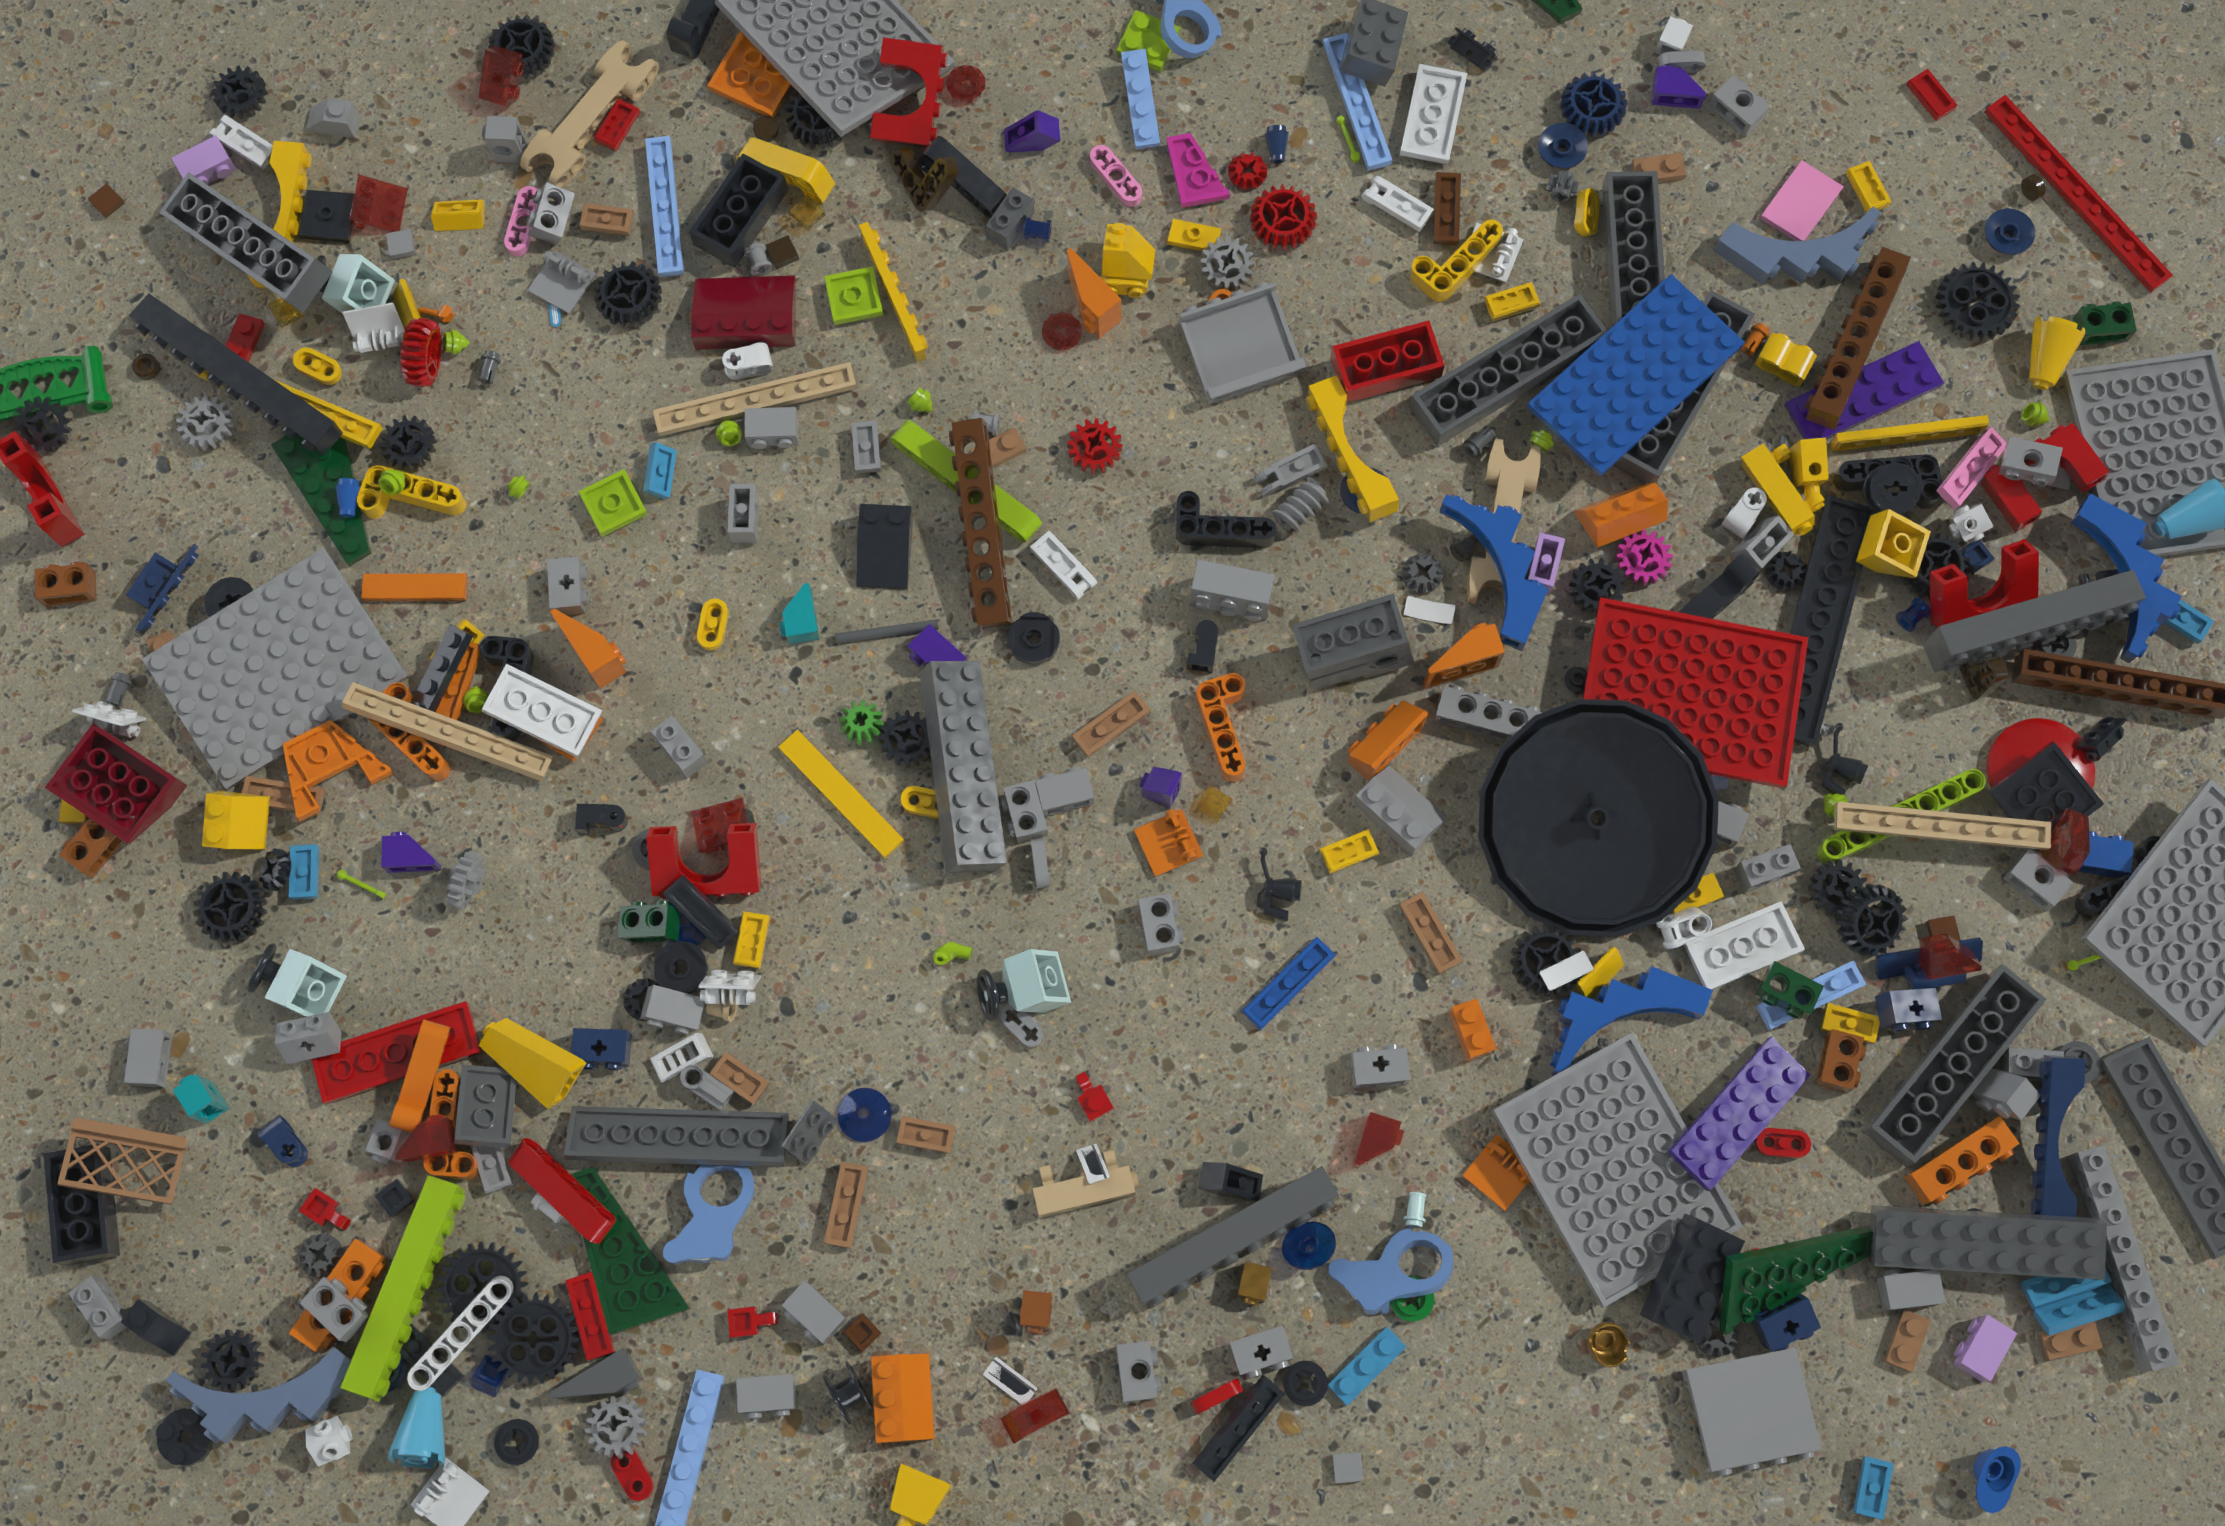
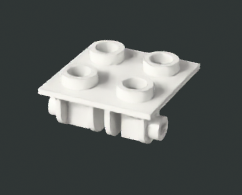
M1476 223V226H1475V228H1474L1473 233H1474L1482 224ZM1509 228L1508 231L1503 232L1499 245L1474 272L1506 283L1524 240L1518 238V231L1514 228ZM1486 233V237H1485V240H1484L1485 243H1486V239L1490 236V235L1487 234V233ZM1476 249L1468 250L1472 255L1480 254Z
M394 303L343 311L344 318L355 341L353 342L355 352L373 351V346L378 351L379 344H381L383 349L401 346L405 330Z
M97 702L95 705L85 704L84 707L72 710L74 713L87 716V723H90V726L94 723L108 732L112 730L115 734L118 733L129 738L137 737L140 733V727L137 726L138 722L146 721V718L138 716L135 710H117L113 708V704L107 702Z
M712 970L699 984V988H705V990L700 992V1001H705L706 1004H720L721 989V1003L725 1004L727 989H729L730 1005H733L736 989V1005H750V1002L755 1003L756 992H751V990L754 989L761 975H754L753 971H739L738 974H727L726 970Z
M446 1458L443 1467L439 1466L410 1505L415 1508L414 1511L417 1514L427 1517L437 1526H464L490 1491Z

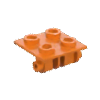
M1171 809L1165 813L1166 816L1134 829L1155 877L1203 857V853L1182 809L1178 811Z
M1497 1134L1462 1175L1504 1211L1507 1210L1528 1182H1530L1512 1147Z

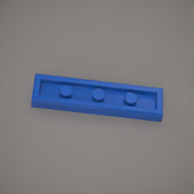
M1316 937L1242 1010V1013L1261 1031L1336 957V954Z

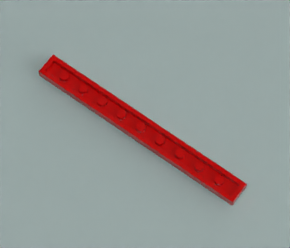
M2006 94L1986 108L1984 113L2150 293L2170 280L2173 274Z

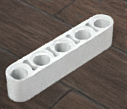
M505 1276L493 1278L414 1364L407 1377L411 1388L422 1391L430 1387L508 1301L513 1292V1284L509 1278ZM497 1283L505 1285L507 1294L503 1297H497L492 1292V1286ZM475 1305L485 1306L488 1312L487 1316L484 1318L476 1317L473 1314V1307ZM457 1326L465 1327L468 1331V1337L466 1339L456 1338L453 1333L454 1328ZM436 1348L446 1349L449 1354L448 1359L444 1361L436 1359L434 1350ZM424 1369L429 1374V1380L419 1382L415 1378V1371Z

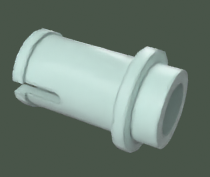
M1410 1192L1408 1194L1407 1216H1404V1221H1406L1407 1227L1422 1228V1224L1426 1221L1423 1218L1426 1194Z

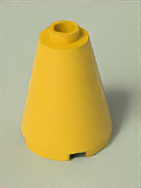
M2038 316L2033 322L2029 381L2033 383L2034 388L2048 390L2049 387L2055 386L2084 338L2085 328L2078 330L2076 329L2077 323L2058 317L2049 316L2047 321H2041L2042 316Z

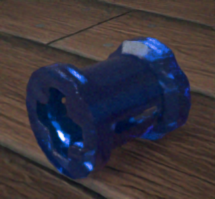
M1027 217L1024 239L1038 238L1049 242L1052 220L1043 222Z
M1915 598L1907 609L1898 612L1895 617L1898 624L1904 630L1912 632L1918 622L1931 615V609L1922 599Z

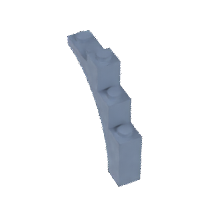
M1872 207L1860 220L1845 230L1828 237L1809 241L1772 239L1750 232L1732 222L1718 240L1714 252L1762 285L1768 278L1773 279L1780 269L1802 284L1807 276L1812 278L1819 268L1841 283L1846 275L1851 277L1858 269L1859 264L1856 262L1861 255L1858 251L1865 243L1863 238L1866 234L1871 236L1880 224L1876 220L1881 212Z
M334 1347L318 1364L301 1376L278 1387L258 1392L228 1393L214 1391L196 1385L174 1371L165 1381L172 1385L169 1389L171 1393L181 1400L187 1397L193 1402L190 1406L191 1409L202 1417L206 1415L200 1424L206 1428L204 1434L215 1443H218L219 1440L229 1443L249 1418L251 1419L248 1423L260 1433L264 1429L273 1433L293 1407L295 1409L292 1412L304 1422L308 1418L317 1422L343 1390L340 1387L351 1359Z

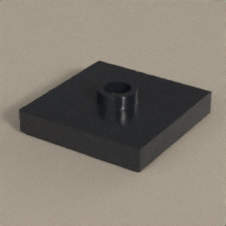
M307 190L299 229L300 238L350 242L358 200L355 193Z

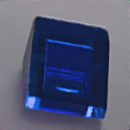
M485 1355L472 1375L471 1386L492 1397H496L509 1369L505 1368L499 1371L498 1368L502 1362L499 1360L492 1362V1357Z

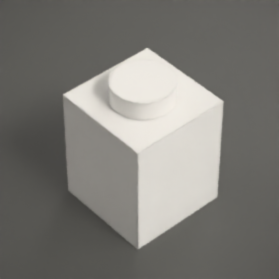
M1670 16L1655 53L1661 55L1666 52L1683 51L1693 25L1688 24L1683 19H1676Z

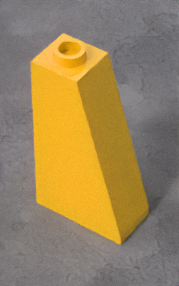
M504 1018L497 1023L491 1022L482 1032L484 1036L479 1043V1046L547 1109H550L566 1098L586 1065L583 1059L508 1018Z

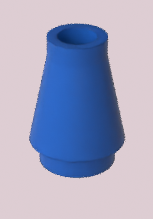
M351 478L338 479L335 489L339 516L355 517L356 500L361 487L359 486V480Z

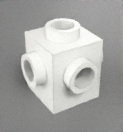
M1966 504L1954 510V516L1949 518L1951 525L1948 526L1954 539L1959 538L1963 542L1968 540L1969 543L1983 538V532L1994 527L1982 504H1975L1970 508ZM1968 520L1970 521V527H1969V528L1967 527V521H1968Z
M338 1416L323 1420L306 1429V1448L318 1467L350 1454V1441L353 1440L349 1426L347 1424L343 1425Z

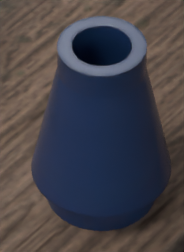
M1284 125L1268 126L1264 136L1271 157V163H1284L1286 161L1285 155L1289 132L1286 131V126Z

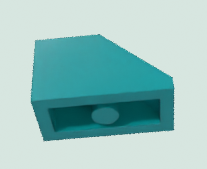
M805 583L783 610V621L779 622L781 636H786L789 645L820 639L810 584Z

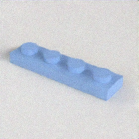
M1146 49L1121 52L1135 150L1160 146Z
M1854 961L1813 979V981L1824 986L1813 1010L1866 985ZM1796 993V1001L1799 1004L1806 1005L1805 996L1801 993ZM1761 1003L1756 1006L1768 1031L1795 1019L1785 1013L1786 1010L1777 1005L1772 1007Z

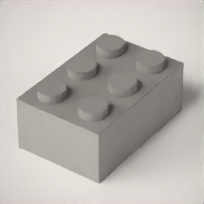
M1197 560L1191 588L1190 605L1195 606L1200 611L1217 610L1225 616H1235L1237 614L1246 616V619L1251 621L1266 620L1275 575Z

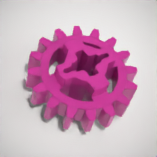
M1644 529L1640 535L1634 533L1630 535V538L1626 536L1616 550L1619 554L1616 555L1615 561L1621 562L1618 568L1621 571H1626L1623 577H1633L1632 584H1635L1638 580H1641L1643 586H1646L1648 580L1656 584L1658 577L1663 579L1667 574L1666 571H1669L1672 566L1669 561L1672 560L1673 554L1667 553L1671 545H1663L1665 537L1655 538V531L1651 535H1647ZM1645 551H1647V553H1646V560L1644 561V563H1643V565H1642V564H1641V562H1642V559H1641V558H1642V555L1644 554Z

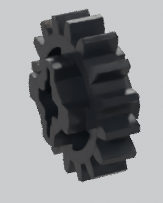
M238 65L236 71L227 68V75L219 74L221 80L213 82L216 89H212L211 92L215 97L213 101L223 114L227 112L230 118L237 114L240 119H243L244 113L251 117L253 109L261 110L258 105L259 103H266L263 96L268 95V91L265 88V81L257 71L252 72L248 66L243 71L240 65ZM251 83L254 84L255 90H252L253 87H252Z
M36 396L33 402L28 399L24 401L25 407L19 406L16 409L21 415L13 417V420L19 422V425L13 427V430H20V436L25 438L28 444L35 445L34 449L37 452L42 447H44L45 452H49L52 450V446L55 449L60 448V441L65 443L69 440L65 433H71L73 430L67 427L72 418H65L64 415L68 412V409L60 410V401L51 404V397H46L42 402L40 396ZM40 408L37 411V415H28L32 409ZM43 419V424L47 425V427L42 429V424L38 423V421ZM49 433H57L54 439L46 441Z
M406 415L403 416L402 422L393 419L394 426L386 425L385 428L388 433L380 435L382 440L385 441L379 444L383 451L382 455L392 467L397 465L402 471L405 466H408L413 471L415 464H418L421 468L424 467L422 462L424 459L427 461L432 460L428 455L429 452L436 453V449L432 444L437 443V440L433 436L434 431L431 426L428 427L424 419L419 422L416 416H413L411 421L408 420ZM394 452H396L397 454H403L404 457L398 456Z
M1591 558L1587 566L1584 563H1580L1579 570L1573 571L1571 576L1574 579L1570 580L1569 586L1574 588L1571 589L1569 594L1570 596H1577L1574 604L1582 603V611L1592 608L1591 612L1595 615L1600 597L1607 598V592H1611L1612 589H1614V594L1609 599L1623 600L1624 597L1621 594L1625 593L1627 587L1622 586V584H1624L1626 578L1618 576L1621 571L1620 568L1612 569V561L1604 565L1603 558H1600L1598 564H1595ZM1588 574L1587 581L1581 584V579Z
M909 710L905 711V716L895 712L896 719L892 720L888 717L886 719L888 727L881 726L880 728L881 732L885 734L879 736V742L885 743L880 746L881 751L887 752L886 758L888 761L895 758L896 766H899L901 761L905 762L906 768H909L912 761L919 766V759L921 757L925 760L929 759L926 753L927 751L930 752L926 717L920 720L919 712H916L914 716H910ZM919 727L923 730L925 739L917 734ZM909 735H911L912 740L908 739L907 742L904 743L903 738H907ZM890 739L898 743L896 751L892 748Z
M1838 860L1834 866L1831 861H1828L1825 864V868L1820 866L1816 870L1817 874L1811 876L1810 880L1815 884H1811L1808 890L1815 892L1810 900H1817L1819 902L1816 906L1817 910L1822 907L1826 909L1825 916L1834 912L1835 918L1839 919L1841 914L1837 910L1844 907L1841 900H1849L1848 892L1855 890L1856 893L1857 886H1863L1862 884L1867 881V878H1860L1858 876L1862 871L1860 868L1855 871L1852 870L1853 863L1850 862L1843 866L1842 860ZM1826 876L1827 879L1825 880L1827 885L1825 888L1822 889V882ZM1836 886L1837 888H1842L1843 892H1841L1840 890L1836 891L1834 887Z
M239 1329L236 1330L235 1334L232 1330H225V1337L221 1334H215L216 1342L206 1343L210 1349L209 1353L204 1352L201 1354L202 1357L207 1358V1362L200 1365L201 1368L208 1369L204 1378H214L211 1385L213 1387L221 1385V1390L229 1391L230 1387L235 1391H239L241 1383L244 1386H250L249 1378L259 1377V1374L255 1371L256 1368L264 1367L263 1363L258 1362V1358L265 1355L264 1352L257 1351L261 1342H251L254 1335L247 1333L244 1336V1330ZM225 1344H227V1347H226L225 1349H223L222 1351L219 1352V1350H220ZM245 1347L248 1349L250 1358L245 1352ZM229 1358H237L236 1363H230ZM216 1362L221 1369L220 1373L217 1370ZM247 1368L245 1372L238 1377L239 1372Z

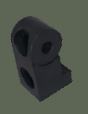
M1203 620L1198 623L1195 631V640L1197 642L1196 654H1188L1187 670L1213 673L1218 639V627L1213 621Z
M577 804L575 830L579 835H589L590 828H608L612 832H620L627 826L628 817L618 805Z

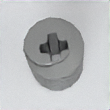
M1308 477L1307 482H1303L1300 485V489H1296L1293 492V496H1288L1286 503H1281L1279 510H1274L1272 514L1278 524L1289 531L1292 528L1299 532L1301 529L1297 522L1299 521L1306 525L1308 521L1305 515L1313 518L1315 514L1312 508L1320 511L1322 507L1319 501L1327 504L1329 500L1321 485L1313 478Z

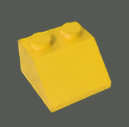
M1123 223L1107 224L1103 246L1102 276L1152 280L1156 249L1133 226Z
M1890 509L1870 516L1856 562L1877 573L1916 578L1931 531Z
M225 791L206 793L202 846L223 849H266L270 796Z

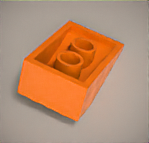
M1070 247L1067 250L1068 275L1081 315L1082 325L1089 334L1094 333L1100 339L1122 321L1121 298Z
M556 609L550 611L600 689L626 673L622 665L626 663V660L614 641L608 643L603 635Z
M1481 623L1473 626L1472 630L1465 634L1427 670L1423 682L1424 689L1498 668L1505 651L1495 623L1490 625Z

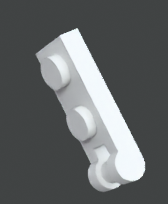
M223 115L219 120L220 124L216 129L213 128L208 133L209 136L217 135L223 145L264 170L270 162L273 145L233 119Z
M1375 176L1371 181V187L1366 189L1361 195L1366 203L1374 204L1418 232L1421 231L1434 211L1430 206L1380 176ZM1379 191L1385 192L1383 197L1378 194Z
M1050 531L1046 532L1030 546V550L1069 590L1076 600H1079L1084 595L1083 592L1088 588L1092 589L1097 584L1096 579ZM1077 575L1082 578L1078 584L1072 580Z

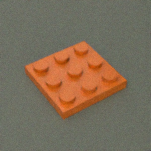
M741 31L707 85L709 91L763 116H770L773 119L793 87Z

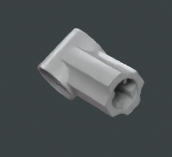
M688 1065L680 1074V1080L688 1091L695 1093L720 1111L726 1107L734 1094L732 1089L702 1070L700 1066ZM691 1073H700L701 1079L697 1084H688L687 1078Z

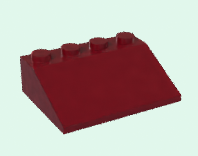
M795 275L695 279L691 311V339L695 349H734L750 346L754 343H766L768 347L796 346Z
M93 723L44 788L130 845L173 806L187 785Z

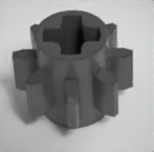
M1559 171L1557 175H1551L1547 191L1552 192L1551 197L1555 201L1567 202L1569 198H1575L1579 182L1574 181L1575 176L1571 172Z

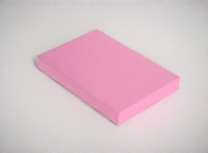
M1801 160L1763 212L1760 219L1794 241H1805L1844 186Z

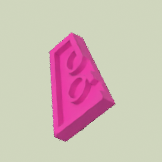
M1191 133L1166 137L1181 208L1230 199L1229 191L1220 182L1218 174L1207 162L1205 154Z

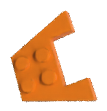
M332 720L283 743L298 822L320 812L319 805L309 791V788L356 764L359 765L370 785L392 775V770L388 765L380 762L369 750H365L353 737Z

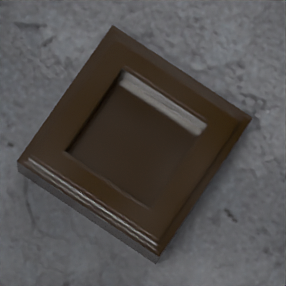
M789 235L766 244L776 269L799 260Z

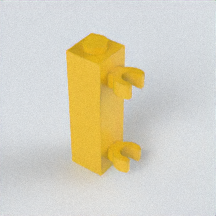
M1763 443L1741 456L1742 467L1755 486L1765 492L1767 503L1776 516L1779 515L1795 534L1793 537L1798 534L1800 536L1805 535L1815 525V515L1812 512L1825 506L1823 503L1825 499L1820 492H1817L1804 501L1779 466L1780 463L1791 458L1789 455L1791 451L1786 444H1782L1770 453Z

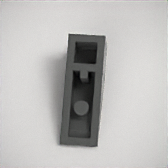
M622 1348L549 1394L554 1399L619 1394L621 1392L626 1395L639 1387L637 1382L641 1381L643 1377L629 1351Z

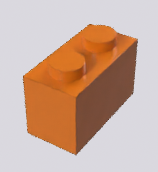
M1476 998L1451 1007L1448 1013L1467 1063L1492 1055L1496 1051V1046L1478 999Z

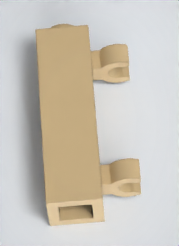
M1114 1150L1103 1152L1110 1177L1089 1184L1086 1176L1054 1183L1050 1165L1039 1167L1043 1186L1032 1188L1039 1218L1135 1196L1134 1188L1139 1187L1136 1171L1130 1172L1129 1165L1118 1168Z

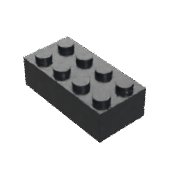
M743 153L690 229L689 234L693 245L736 268L745 255L744 249L754 242L789 189L785 176Z
M92 1145L73 1149L81 1157L94 1148ZM105 1146L100 1149L107 1162L111 1161L110 1147ZM66 1150L43 1154L53 1263L69 1266L120 1256L115 1195L58 1186ZM96 1152L82 1160L90 1173L104 1165ZM71 1154L69 1163L76 1160L73 1154ZM79 1163L67 1169L65 1180L77 1182L87 1175ZM107 1168L93 1176L99 1186L106 1187L113 1182V1176ZM88 1179V1180H86L85 1182H83V1183L92 1184V1182L90 1181V1179Z
M1684 1213L1640 1316L1700 1344L1723 1293L1726 1258L1729 1255L1739 1254L1745 1241L1703 1220Z

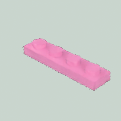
M1992 426L1982 432L1936 490L1952 509L1959 507L1989 470V467L1993 465L2005 449L2007 443Z

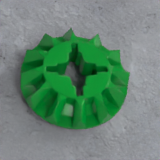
M1410 1277V1278H1413V1279H1416V1280L1421 1279V1278H1418V1277ZM1434 1293L1419 1296L1416 1300L1419 1310L1412 1304L1403 1307L1402 1304L1405 1303L1407 1298H1398L1390 1301L1393 1312L1402 1320L1416 1322L1427 1317L1432 1311Z

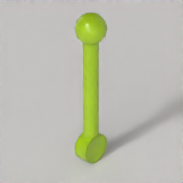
M1340 115L1337 117L1336 122L1341 126L1351 151L1350 159L1354 163L1359 162L1360 153L1355 151L1345 125L1346 118Z
M345 870L337 872L338 879H345L385 899L386 893L347 875Z
M2096 954L2079 961L2070 960L2067 963V969L2075 971L2079 966L2102 959V957Z

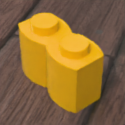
M1771 333L1754 364L1763 371L1777 375L1783 381L1800 387L1817 355L1806 345L1794 344L1785 334Z

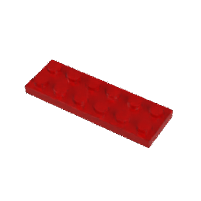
M464 1001L341 1041L340 1053L311 1059L322 1103L329 1104L405 1079L423 1020L451 1027L439 1067L481 1054L482 1049L479 1046L480 1042L469 1003Z

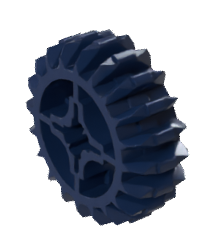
M1595 71L1591 73L1590 77L1585 72L1581 75V78L1575 76L1572 83L1566 85L1561 95L1560 109L1562 110V118H1567L1566 123L1579 128L1585 135L1587 132H1590L1593 138L1597 132L1602 137L1606 135L1607 131L1612 133L1615 127L1621 124L1623 117H1625L1628 104L1625 99V91H1620L1621 83L1613 84V77L1607 80L1604 73L1598 77ZM1594 99H1596L1594 109L1591 110Z

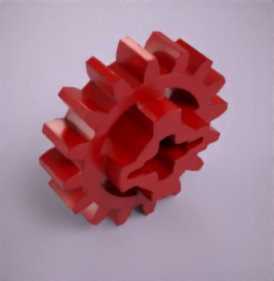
M1095 418L1094 424H1090L1088 419H1086L1084 427L1079 424L1076 425L1077 433L1070 432L1071 440L1067 441V448L1070 449L1068 455L1069 458H1074V466L1082 464L1081 469L1083 472L1087 468H1091V473L1095 474L1096 469L1100 468V471L1105 473V466L1108 465L1110 468H1113V460H1120L1118 452L1123 450V444H1120L1121 434L1115 435L1117 428L1113 426L1109 429L1107 420L1101 425L1098 418ZM1106 436L1110 439L1112 447L1110 443L1105 441ZM1078 445L1080 449L1084 450V456L1080 453Z

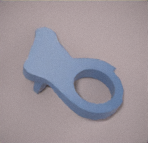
M1156 0L1157 3L1164 4L1161 17V35L1167 46L1174 53L1185 58L1203 56L1213 46L1216 38L1222 36L1221 26L1217 17L1202 0ZM1179 16H1185L1195 20L1203 31V43L1194 45L1183 41L1174 28V19Z
M702 1164L694 1174L688 1172L684 1182V1195L693 1213V1218L675 1239L669 1241L663 1249V1257L673 1265L687 1261L707 1263L714 1260L727 1261L734 1248L733 1232L755 1195L753 1175L747 1166ZM716 1172H733L741 1178L743 1184L739 1197L731 1204L721 1207L712 1206L705 1202L701 1195V1189L706 1179Z
M1408 1227L1391 1237L1379 1260L1354 1262L1340 1258L1329 1264V1274L1332 1280L1344 1287L1353 1301L1358 1303L1366 1314H1376L1380 1310L1381 1314H1386L1389 1312V1302L1394 1299L1427 1295L1442 1289L1450 1280L1453 1272V1254L1449 1243L1446 1244L1439 1236L1426 1231L1412 1232L1411 1227ZM1415 1246H1426L1432 1248L1440 1255L1442 1264L1434 1276L1416 1280L1408 1277L1401 1271L1399 1267L1401 1256L1408 1249Z

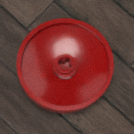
M2031 718L2009 726L1995 739L1987 756L1986 773L1990 788H1993L2051 741L2058 745L2092 789L2095 782L2094 762L2087 760L2084 748H2075V745L2082 738L2071 728L2054 720Z

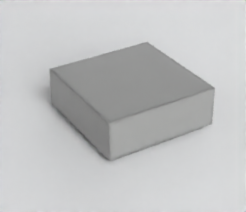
M411 229L386 233L389 256L392 260L416 255Z
M1361 1452L1332 1454L1335 1483L1363 1481Z

